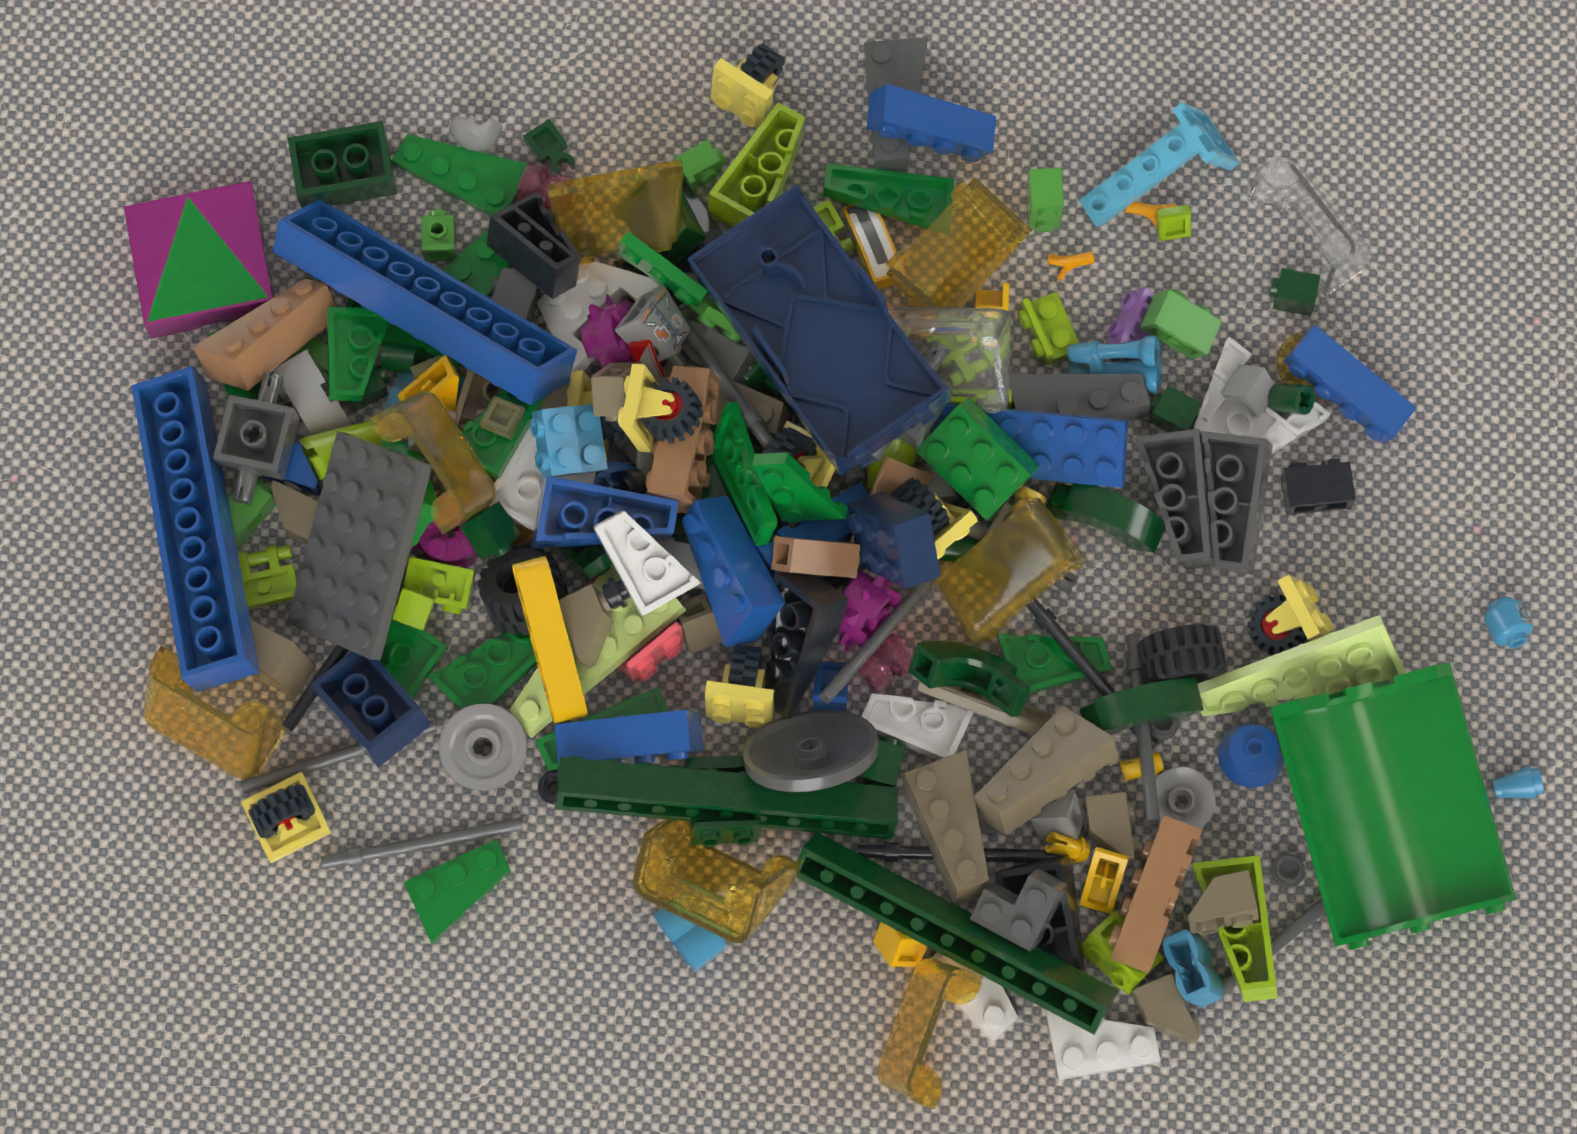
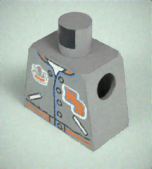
M659 286L640 295L616 327V333L627 344L631 341L650 339L659 362L667 359L672 367L683 366L690 357L681 347V343L690 330L665 286Z

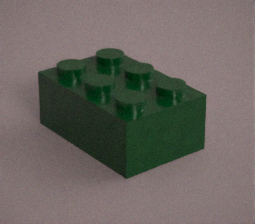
M383 121L287 137L296 195L301 208L319 199L333 206L397 194L388 136Z

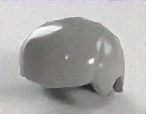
M470 115L468 118L461 116L453 117L450 124L451 134L455 141L461 147L475 152H482L492 148L503 128L500 122L492 118L479 125L475 122L473 115Z

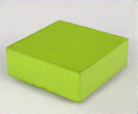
M1189 205L1157 209V235L1159 241L1191 237V211Z
M403 587L392 619L424 630L436 598L408 587Z

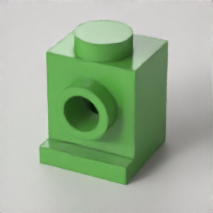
M708 140L674 158L675 168L694 193H697V185L701 183L706 185L713 182L719 176V173L722 172L721 167L727 164L721 150L718 147L713 149Z
M432 210L428 213L429 216L421 217V251L424 260L427 262L452 261L457 257L454 215H448V212L445 210ZM433 231H443L438 235L432 233Z

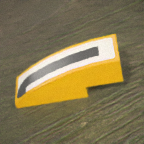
M854 205L843 207L842 212L862 267H865L868 276L878 290L904 282L905 272L881 215Z

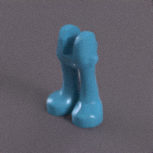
M1146 336L1142 340L1118 344H1101L1099 341H1092L1068 346L1067 357L1072 362L1069 365V374H1142L1148 393H1159L1162 365L1161 357H1159L1160 341L1158 336ZM1115 358H1133V359H1139V360H1134V361H1121V362H1108V361H1105V359H1115Z

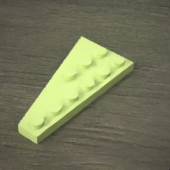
M613 563L609 571L599 576L593 584L600 592H603L602 585L608 583V578L613 577L616 582L621 580ZM631 597L626 599L627 607L622 608L620 606L610 610L613 625L596 665L588 668L578 660L567 632L583 695L687 611L677 597L644 616L639 613ZM538 668L509 710L531 738L553 721Z
M1378 615L1199 683L1198 688L1204 708L1201 714L1204 717L1243 711L1247 705L1264 703L1265 707L1277 705V700L1291 698L1295 700L1324 693L1332 694L1346 688L1370 682L1376 683L1389 680L1391 684L1394 683L1393 676L1404 674L1406 671L1383 620Z

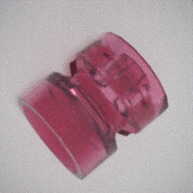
M530 162L526 166L518 184L516 201H520L539 191L543 197L542 203L546 210L552 211L555 216L560 217L569 202L574 179L558 172L550 175L547 168Z
M891 633L859 671L870 688L878 694L893 684L895 676L903 678L909 674L908 669L912 655L899 636Z

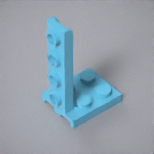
M1183 102L1172 110L1180 121L1179 125L1079 200L1096 227L1106 224L1197 154L1206 164L1211 163L1217 168L1222 167L1231 171L1240 164L1205 111Z

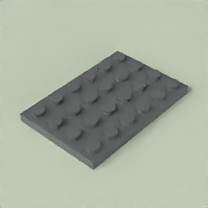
M337 431L292 604L289 609L288 624L366 658L381 660L432 464L354 435Z

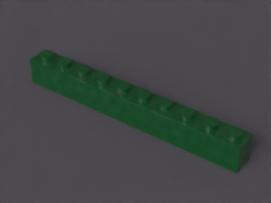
M571 756L560 757L555 810L689 822L761 820L762 828L892 840L898 823L897 787H887L884 784H854L850 781L814 791H778L757 784L748 776L746 771L732 773L721 772L713 768L699 770L688 769L680 765L666 767L655 766L646 762L634 764L618 762L613 759L601 761Z
M815 833L802 847L791 875L1093 1035H1095L1106 1019L1119 991L1037 947L1032 951H1028L970 920L972 913L820 833Z

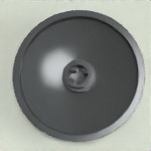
M811 710L795 713L790 719L781 717L758 729L746 741L743 748L745 770L748 776L757 784L778 791L805 792L833 787L855 778L872 765L879 752L877 732L872 723L857 714L840 710Z

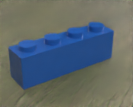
M885 84L870 92L867 129L879 132V136L883 138L906 140L908 145L934 148L936 153L955 154L961 156V159L967 162H977L980 158L993 153L996 116L890 84Z
M1316 325L1304 333L1283 360L1289 366L1288 370L1295 377L1308 381L1314 386L1313 389L1318 396L1335 403L1345 418L1357 421L1365 428V433L1377 442L1386 443L1393 439L1416 410L1412 403Z

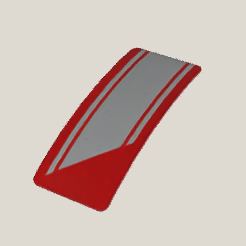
M648 339L629 342V348L634 361L642 362V364L646 365L657 383L662 385L661 378H665L666 375L658 361L652 341Z

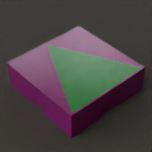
M251 181L123 206L143 323L151 339L197 330L212 323L234 322L275 297L271 270L265 258L264 232L258 199Z

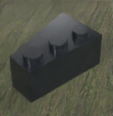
M538 191L490 216L487 246L553 299L576 287L581 257L564 230L560 231L555 224L554 214L552 211L546 210L542 203L543 197Z

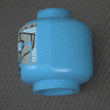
M1503 597L1495 600L1487 607L1488 611L1484 616V622L1495 644L1509 646V648L1513 649L1524 645L1528 641L1527 636L1531 634L1534 626L1522 601L1512 600L1511 597Z

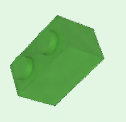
M1062 168L1029 169L1026 187L1028 229H1036L1037 232L1044 233L1060 228L1064 208Z
M1168 289L1154 294L1140 329L1151 336H1158L1160 341L1188 358L1196 359L1208 355L1222 321L1213 316V312L1207 307L1195 305L1186 300V295L1182 292Z

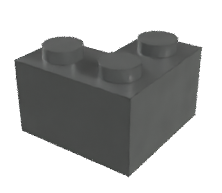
M1040 869L1035 870L1028 876L1020 895L993 882L983 890L970 920L1018 946L1032 951L1040 944L1068 884Z

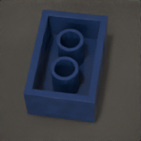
M883 491L847 503L849 511L847 524L853 533L855 544H860V566L905 589L941 576L930 514Z
M353 651L310 684L322 705L378 768L431 726L420 706L378 660L366 658Z

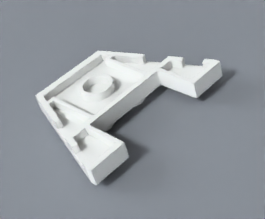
M582 257L580 259L576 287L553 299L544 294L537 301V305L551 334L577 349L572 372L584 371L595 360L594 356L588 358L583 343L579 341L582 337L581 328L587 325V315L590 313L589 305L594 304L600 308L606 307V294H609L613 304L618 302L625 294L636 302L640 295L661 285L654 282L650 277Z
M1228 337L1193 429L1268 439L1273 444V454L1329 418L1331 413L1317 402H1314V406L1308 414H1291L1285 420L1269 407H1266L1260 417H1254L1242 400L1224 398L1221 391L1239 364L1246 365L1252 357L1249 351Z

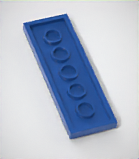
M947 403L931 428L930 435L959 404ZM979 406L1040 466L1029 479L1120 488L1125 485L1128 420Z

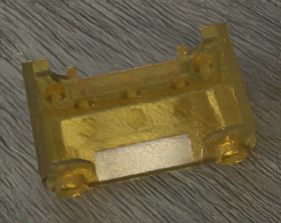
M681 159L547 184L551 209L555 216V224L560 231L564 230L580 255L579 265L595 262V255L619 251L620 241L628 231L646 245L652 247L656 252L672 249L671 243L677 242L684 175Z
M975 177L968 184L962 181L950 194L954 200L904 254L898 250L885 264L890 268L886 273L887 276L922 317L932 316L935 326H940V329L936 330V332L945 327L1032 231L1024 221Z
M429 391L418 392L369 419L377 434L386 441L396 442L403 438L407 440L413 437L447 492L440 495L431 506L432 518L442 534L448 533L494 502L496 497L494 482L436 394Z
M1026 497L1012 507L1011 510L1014 513L956 562L953 563L950 560L939 568L941 576L936 578L934 582L966 634L975 645L989 644L999 633L996 629L997 627L1004 628L1009 624L1008 621L1055 582H1060L1064 579L1063 575H1066L1072 569L1074 571L1079 570L1089 561L1039 498L1029 500Z
M161 645L154 655L149 666L143 716L147 724L152 729L237 779L244 780L257 776L287 731L277 713L259 702L249 701L242 704L231 718L194 696L188 689L186 682L181 679L176 653Z
M666 819L644 833L633 876V886L637 894L643 899L730 942L742 943L757 931L794 883L800 863L784 855H774L766 861L763 871L713 847L691 845L688 821Z
M926 958L917 963L878 1065V1080L883 1086L929 1108L935 1109L938 1106L943 1092L941 1090V1080L932 1071L933 1068L921 1064L944 1001L959 1005L971 1002L979 993L985 977L934 958Z

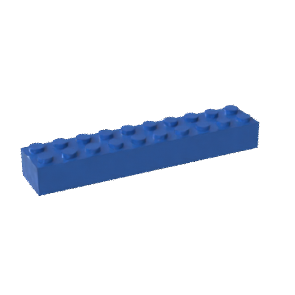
M321 199L279 219L273 248L275 254L284 258L288 263L306 271L313 278L333 287L338 293L360 303L365 309L375 312L389 323L397 325L412 334L414 338L434 347L441 354L447 355L461 363L466 369L486 378L493 385L503 388L516 396L520 401L533 405L569 383L577 349Z
M193 366L131 385L181 679L195 692H200L260 673L223 468L213 459L217 435L207 382Z

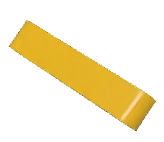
M542 556L512 564L518 594L553 723L559 724L588 715L547 558Z

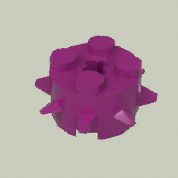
M606 294V307L600 308L594 304L589 305L590 313L587 315V325L581 328L582 343L588 358L595 357L596 361L601 365L598 370H601L610 362H635L629 345L615 331L634 303L624 300L613 304L609 294Z
M438 493L437 501L440 507L438 516L433 522H430L422 533L417 545L413 546L410 550L423 551L426 559L430 561L468 568L474 565L479 556L463 533L460 525L477 514L475 509L476 497L471 495L464 500L462 498H445L442 493ZM454 531L456 536L449 539L447 533Z
M857 570V578H849L848 587L843 592V595L849 600L841 627L837 633L841 636L838 645L841 646L845 643L844 650L846 652L850 651L854 645L861 647L887 618L891 608H895L900 603V594L890 588L893 582L887 581V579L881 576L875 579L860 570Z

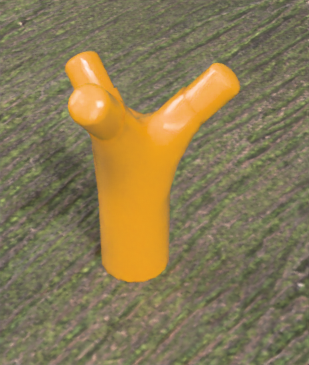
M1135 201L1125 208V213L1147 217L1157 228V209L1176 207L1177 204L1155 205Z
M1092 251L1069 256L1049 253L1047 263L1063 267L1057 276V279L1062 281L1072 269L1094 264V256Z

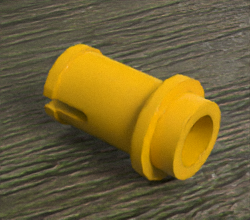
M1156 752L1153 753L1155 777H1158V773L1164 772V766L1160 753ZM1140 757L1119 761L1125 782L1142 777Z
M1050 832L1045 841L1053 844L1052 846L1045 845L1047 853L1060 856L1069 855L1073 863L1085 862L1090 854V844L1083 837H1079L1076 840L1057 834V832Z

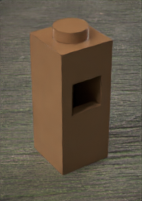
M775 536L771 569L789 573L857 578V570L860 564V544Z

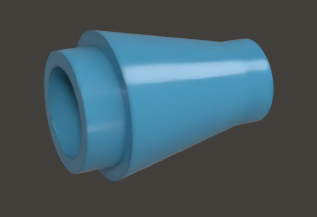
M1527 766L1500 778L1492 779L1496 799H1536V795L1544 794L1539 767L1531 769L1530 766Z

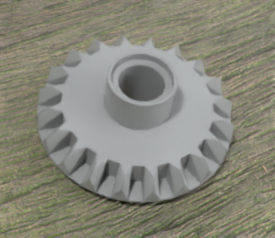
M475 704L458 711L444 726L439 740V755L445 771L456 783L470 790L486 792L492 789H499L501 786L512 781L520 772L526 759L527 741L521 724L510 712L492 704ZM481 741H487L493 745L492 752L484 757L474 753L475 746Z

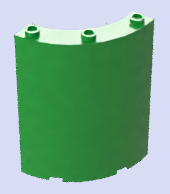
M1450 662L1393 676V684H1390L1389 680L1376 683L1370 682L1346 688L1340 692L1298 698L1270 707L1335 947L1348 944L1349 949L1353 950L1369 946L1368 938L1410 928L1411 934L1431 929L1429 922L1480 909H1485L1486 915L1506 910L1504 903L1517 900Z

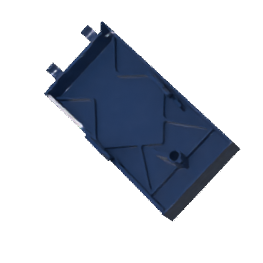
M798 184L687 258L692 272L703 287L708 290V294L840 476L857 464L862 468L876 460L872 456L873 453L917 423L921 422L923 426L928 425L937 418L933 412L951 401L947 385L943 383L889 314L887 301L859 263L856 260H851L802 194Z

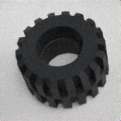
M516 545L502 556L495 559L491 558L486 563L488 568H482L480 572L481 579L478 580L479 594L494 625L497 624L498 629L503 632L508 629L509 634L517 635L518 632H522L523 635H529L520 597L516 593L518 590L512 564L546 556L558 600L569 594L556 559L554 560L553 555L549 551L544 552L543 548L532 549L531 545H523L522 548H518Z
M1190 624L1172 627L1155 632L1137 644L1144 684L1183 678H1196L1197 684L1220 676L1227 671L1220 630L1216 626Z

